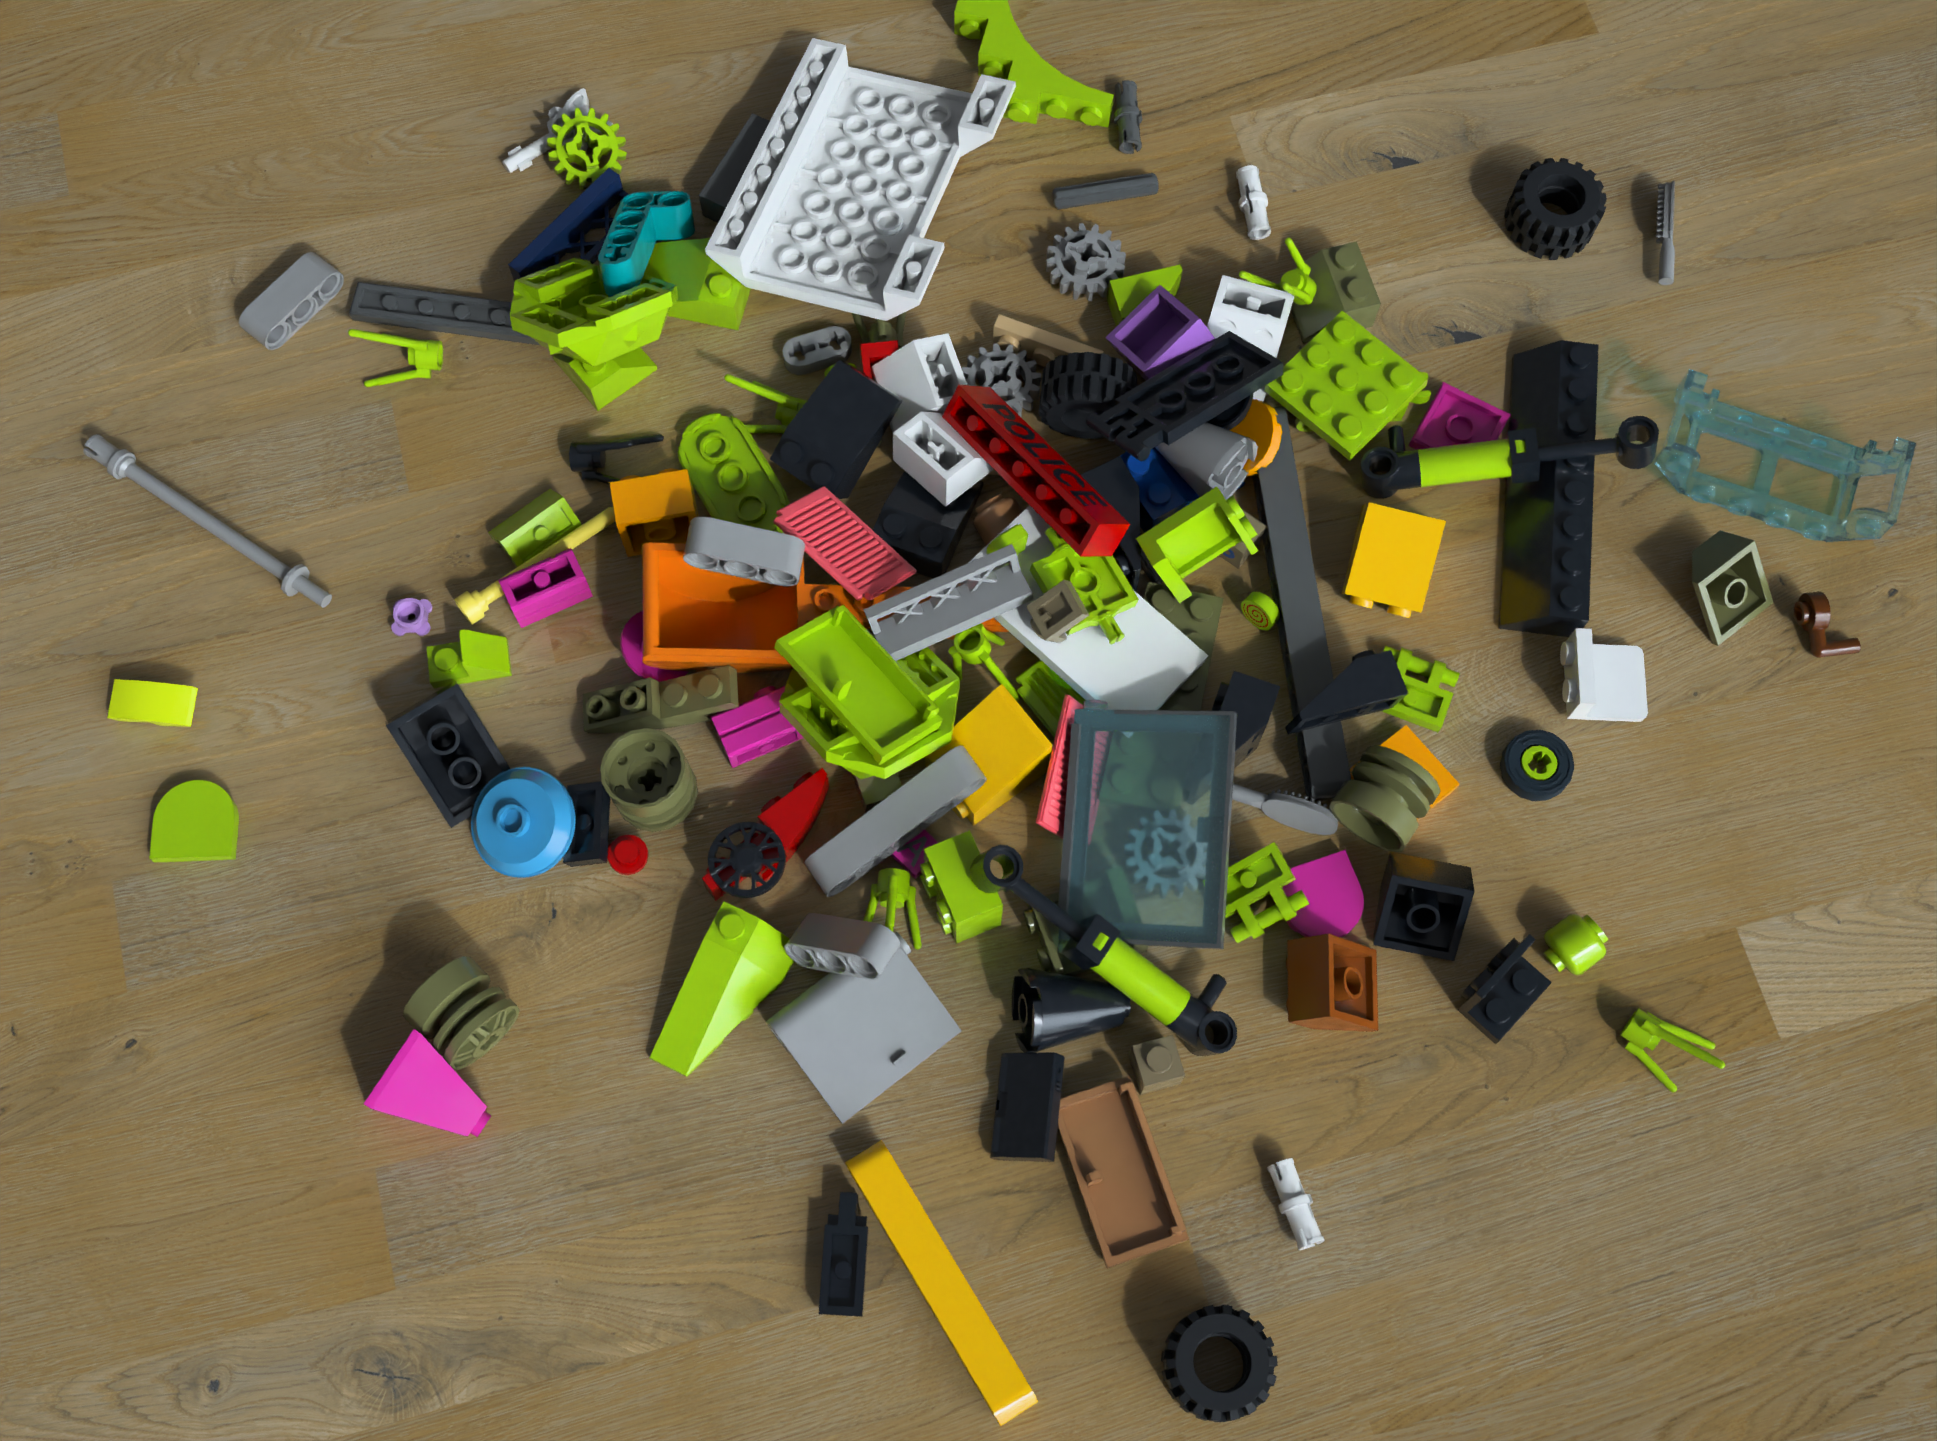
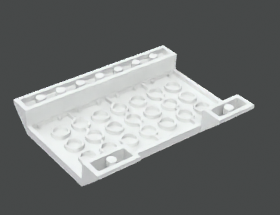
M812 38L705 248L706 254L745 287L883 321H888L919 306L945 248L943 242L924 238L959 158L993 139L1016 88V82L981 74L973 93L849 67L846 45Z

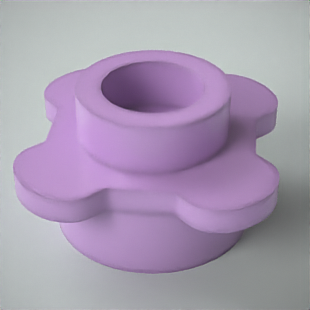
M405 598L396 601L393 605V618L395 622L391 625L393 633L397 636H403L405 633H416L419 636L428 634L431 629L428 623V615L432 611L431 603L426 599L417 600L415 598ZM410 615H415L414 620H409L408 618Z

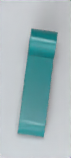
M683 191L634 192L626 195L621 200L598 255L604 290L608 296H614L640 285L657 240H680L688 238L695 233L691 200L688 193Z

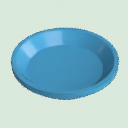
M518 767L498 774L482 789L472 811L471 832L479 855L492 869L511 877H533L550 870L563 858L571 845L576 824L573 801L565 786L546 771L531 767Z

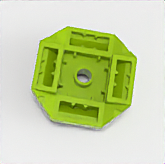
M572 258L515 280L510 320L512 330L527 335L541 346L548 348L550 355L561 353L595 367L658 340L671 306L678 301L677 285L644 274L639 286L610 297L604 290L600 266L591 264L588 260Z
M928 647L896 661L939 708L938 715L943 720L936 731L881 765L873 759V756L851 731L839 721V718L816 692L811 690L807 682L795 669L791 671L784 693H782L779 700L780 713L826 762L842 766L861 780L872 776L886 779L907 766L910 767L911 764L952 741L960 678Z

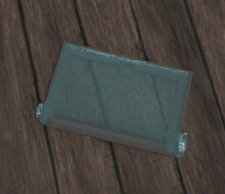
M1085 700L1083 709H1075L1074 724H1071L1058 903L1062 910L1079 923L1085 918L1099 914L1121 931L1118 937L1128 945L1224 949L1237 713L1235 711L1108 710V702L1101 700ZM1059 929L1058 953L1062 952L1071 938L1061 929Z

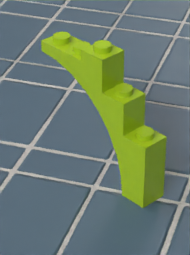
M958 0L954 11V34L968 39L982 40L978 53V75L981 76L983 74L1016 82V88L1004 112V118H1009L1019 123L1036 124L1039 113L1053 118H1065L1083 122L1089 126L1109 127L1114 94L1085 86L1062 74L1042 59L1022 35L1013 19L1008 0Z

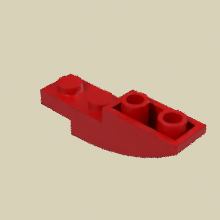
M823 768L815 774L812 772L804 774L794 783V789L783 798L780 796L772 798L762 807V813L758 816L759 823L769 827L780 838L785 850L786 862L804 842L823 807L829 789L828 776ZM755 832L750 842L758 846L766 835ZM770 838L767 843H772V839ZM777 847L762 851L764 859L779 857ZM715 863L716 868L721 865L720 863ZM774 863L772 866L777 869L778 863ZM728 866L717 874L725 882L735 871L732 866ZM763 866L757 875L766 882L774 875V872ZM708 867L706 875L702 877L707 891L717 901L726 892L720 889L714 882ZM740 876L739 883L742 882V881H743L744 879H746L747 877H742V876ZM732 882L729 886L734 888L735 882ZM756 882V887L762 886L760 882Z

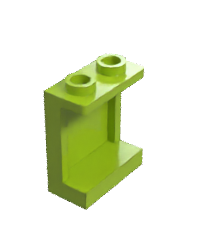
M1217 486L1136 538L1151 565L1179 603L1192 596L1191 591L1183 580L1184 577L1239 542H1244L1251 555L1258 552V549L1251 540L1258 534L1234 496L1232 495L1225 499Z

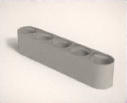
M963 745L957 746L812 853L805 860L804 864L827 897L834 896L853 884L977 791L986 782L987 778Z

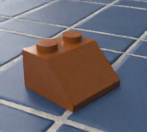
M1329 933L1287 940L1288 997L1286 1007L1288 1022L1318 1030L1378 1031L1376 949Z

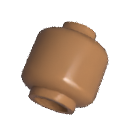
M998 494L975 509L978 515L974 518L973 524L987 546L1023 510L1013 497L1003 498L1001 494Z

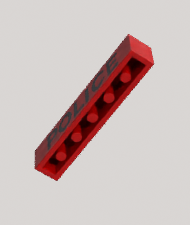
M958 385L942 417L1080 557L1112 556L1128 530L1130 523L991 387Z

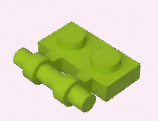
M1385 645L1383 652L1392 651L1409 694L1393 708L1381 712L1438 733L1442 728L1454 694L1439 688L1440 682L1455 687L1460 673L1446 668V663L1434 660L1432 663L1413 656V651L1401 647L1400 650ZM1406 670L1427 677V682L1425 683L1406 676Z
M1275 842L1228 867L1225 919L1238 912L1243 920L1242 923L1230 929L1237 943L1251 936L1255 939L1265 934V928L1283 918L1286 921L1297 916L1296 911L1310 904L1302 890L1289 897L1285 894L1282 887L1293 882L1296 878ZM1271 894L1275 905L1255 915L1250 905Z

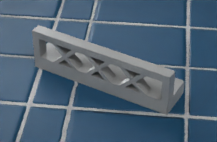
M1010 544L863 610L874 638L897 661L1034 600L1032 590L1020 569L1017 553L1013 545ZM1006 562L1009 563L1008 565L992 571L995 567L1001 564H1004ZM968 580L967 583L959 587H955L958 583ZM932 596L929 600L919 604L920 600ZM891 613H894L893 616H891V617H889V618H887V619H884V620H882V621H880V622H877V619H880V618H882V617H884V616H886V615H889V614H891Z

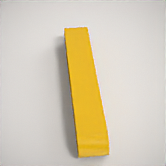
M880 1140L846 1161L845 1164L999 1425H1004L1038 1403L1030 1385L884 1142Z

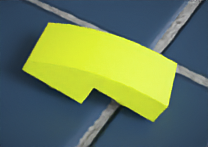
M114 679L107 718L124 722H149L159 726L191 727L198 688L161 682Z

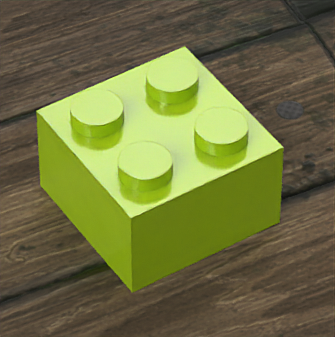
M970 830L924 848V863L920 864L922 872L920 878L926 894L929 898L934 896L937 898L936 906L938 912H936L942 931L945 935L952 933L956 944L1001 926L1003 903L998 892L985 893L979 890L971 879L970 867L973 860L980 854V851Z

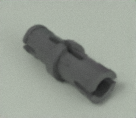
M1124 80L1122 81L1123 91H1121L1120 83H1117L1114 88L1117 110L1114 112V123L1118 126L1119 150L1125 154H1133V143L1137 152L1142 148L1139 125L1142 122V111H1139L1136 83Z

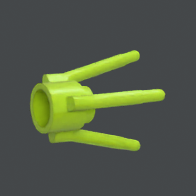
M1290 237L1285 239V244L1297 268L1287 271L1282 276L1279 284L1246 271L1239 272L1240 278L1251 283L1288 292L1294 296L1293 302L1297 305L1311 304L1317 291L1315 281L1309 277L1311 268L1304 262Z
M349 329L348 334L352 337L408 347L409 365H415L417 368L416 370L364 381L365 387L380 386L414 378L431 379V370L440 371L442 368L443 345L441 341L412 339L356 329Z
M730 374L724 376L725 381L778 402L775 419L780 420L781 425H745L750 433L783 434L807 401L789 396L757 381L751 383Z
M982 623L956 634L954 646L950 647L948 652L953 659L954 673L960 678V681L963 678L962 658L968 664L984 663L997 681L1003 684L1018 702L1020 695L990 657V642L1003 646L1005 644L1004 639L985 629Z
M882 869L878 872V884L871 885L870 900L863 921H873L880 900V905L886 907L885 927L893 931L895 911L897 908L904 907V902H906L913 945L916 950H919L922 944L915 903L916 887L910 886L911 874L902 869Z
M1637 1008L1620 1036L1629 1041L1624 1049L1637 1056L1671 1092H1676L1677 1086L1643 1050L1647 1047L1653 1051L1661 1039L1719 1069L1725 1067L1724 1061L1689 1043L1692 1042L1713 1050L1715 1048L1714 1042L1663 1021L1648 1011L1647 1013L1640 1008Z

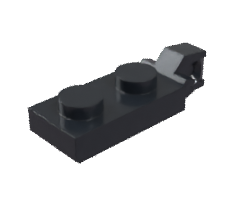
M840 1192L839 1214H828V1222L825 1224L819 1315L863 1317L869 1228L867 1227V1216H857V1193Z

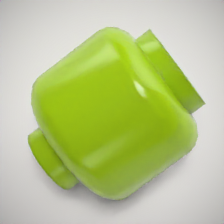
M1569 914L1545 933L1544 939L1549 949L1543 954L1559 973L1566 968L1574 975H1581L1606 955L1604 943L1608 941V938L1596 922L1587 914L1584 917Z

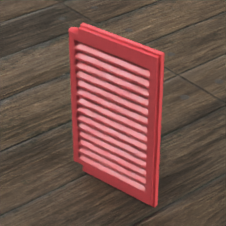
M825 486L776 512L777 517L773 520V523L785 534L803 540L805 552L858 601L863 597L867 600H872L917 572L913 566Z
M1068 694L1065 695L1036 818L1038 825L1062 839L1064 834L1071 724H1076L1077 711L1093 712ZM1096 732L1088 847L1092 843L1114 732Z

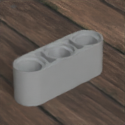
M315 252L305 253L244 309L239 319V325L268 350L278 349L337 295L343 286L344 276Z
M695 517L690 521L683 560L687 564L699 569L778 586H794L799 582L805 543L798 537L711 517Z
M809 913L787 941L784 949L786 954L802 967L876 980L900 947V941L893 931L878 923Z

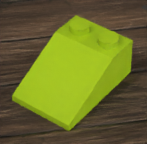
M710 238L656 243L644 274L677 285L678 301L671 306L668 316L739 330L751 288L745 287L706 254L705 248Z

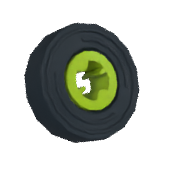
M1529 730L1513 737L1505 747L1500 761L1502 779L1508 788L1520 798L1530 801H1546L1561 794L1570 783L1574 771L1572 752L1558 736L1543 730ZM1534 757L1537 758V763L1541 760L1545 764L1541 774L1537 773V768L1532 771L1528 766Z

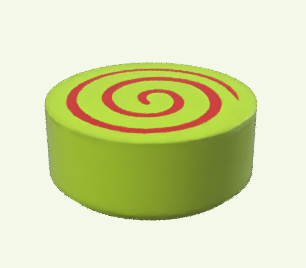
M1252 592L1241 602V610L1244 616L1258 629L1269 630L1280 619L1277 605L1270 597L1261 592Z

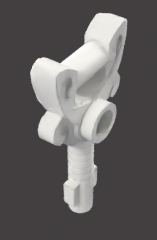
M584 88L574 93L567 100L563 109L553 107L549 110L548 134L523 149L519 145L508 152L509 157L502 161L508 173H512L517 169L520 172L533 165L531 160L551 149V147L547 146V140L551 137L557 138L552 132V125L563 126L561 115L565 113L570 119H573L575 117V108H579L583 116H588L590 110L589 100ZM608 121L607 125L611 126L613 123ZM589 127L596 134L604 135L600 130ZM574 129L566 135L562 146L567 142H572L575 137ZM583 136L581 150L586 151L588 143L585 142Z

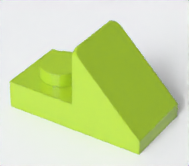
M463 629L459 630V642L426 647L429 679L433 688L445 687L454 681L457 684L512 676L508 639L506 637Z

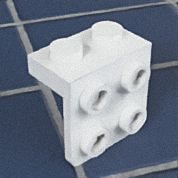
M1576 628L1567 641L1562 643L1560 660L1561 664L1564 665L1565 676L1562 696L1563 701L1566 702L1567 719L1643 721L1648 714L1643 650L1638 646L1593 644L1592 629Z

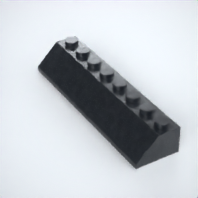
M1560 340L1514 354L1512 357L1509 414L1511 415L1509 417L1508 431L1535 428L1538 447L1595 440L1599 345ZM1595 455L1540 462L1539 481L1511 484V478L1506 477L1498 629L1570 637L1576 628H1584L1588 623Z

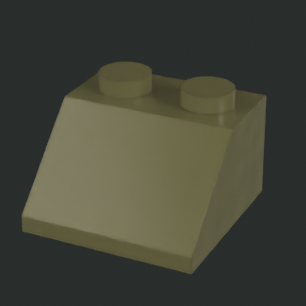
M1357 241L1322 249L1307 259L1305 263L1311 268L1309 277L1317 285L1316 294L1309 305H1297L1293 302L1291 306V313L1302 342H1310L1341 311H1344L1364 328L1373 327L1381 302Z

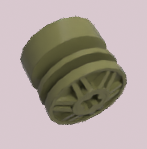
M650 728L632 730L617 738L606 750L600 766L601 781L625 821L636 829L650 832L668 830L684 821L694 808L698 788L696 776L674 738L663 731Z
M1377 745L1369 746L1362 754L1360 762L1353 768L1352 775L1354 779L1344 782L1332 800L1330 809L1335 818L1344 827L1367 843L1383 850L1403 852L1419 826L1416 818L1426 816L1430 805L1434 803L1441 790L1433 776L1417 762L1390 748Z
M470 956L455 959L431 975L411 996L403 1012L405 1020L416 1031L421 1033L426 1039L434 1038L432 1046L440 1055H444L443 1058L454 1070H460L471 1065L489 1052L508 1033L520 1012L518 1006L511 999H505L506 995L500 987L488 989L491 981L489 975Z

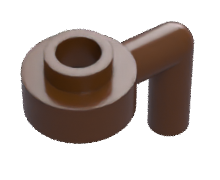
M1821 591L1801 594L1798 602L1794 605V618L1797 624L1801 625L1809 634L1812 655L1821 658L1859 653L1861 645L1858 638L1826 641L1825 629L1829 626L1831 618L1830 605L1826 595Z

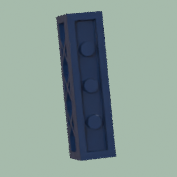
M608 168L508 264L514 282L517 279L561 263L560 259L566 253L580 252L581 259L588 260L591 264L598 260V255L614 219L610 218V210L628 195L623 190L619 174ZM605 228L606 235L600 241L585 242V235L591 229Z

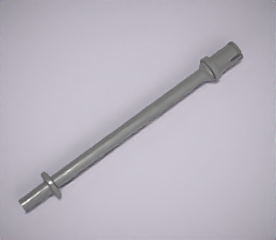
M99 434L91 436L86 441L85 446L90 449L84 448V454L105 466L108 474L116 479L128 477L282 580L281 590L287 596H293L300 592L322 608L330 603L332 595L308 580L310 572L305 565L298 564L290 568L137 466L135 455L127 449H118Z

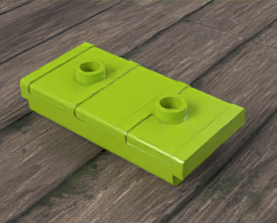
M845 605L836 606L776 640L774 647L776 651L789 662L807 682L811 690L816 692L839 718V721L869 751L879 765L940 727L943 719L938 715L939 708Z

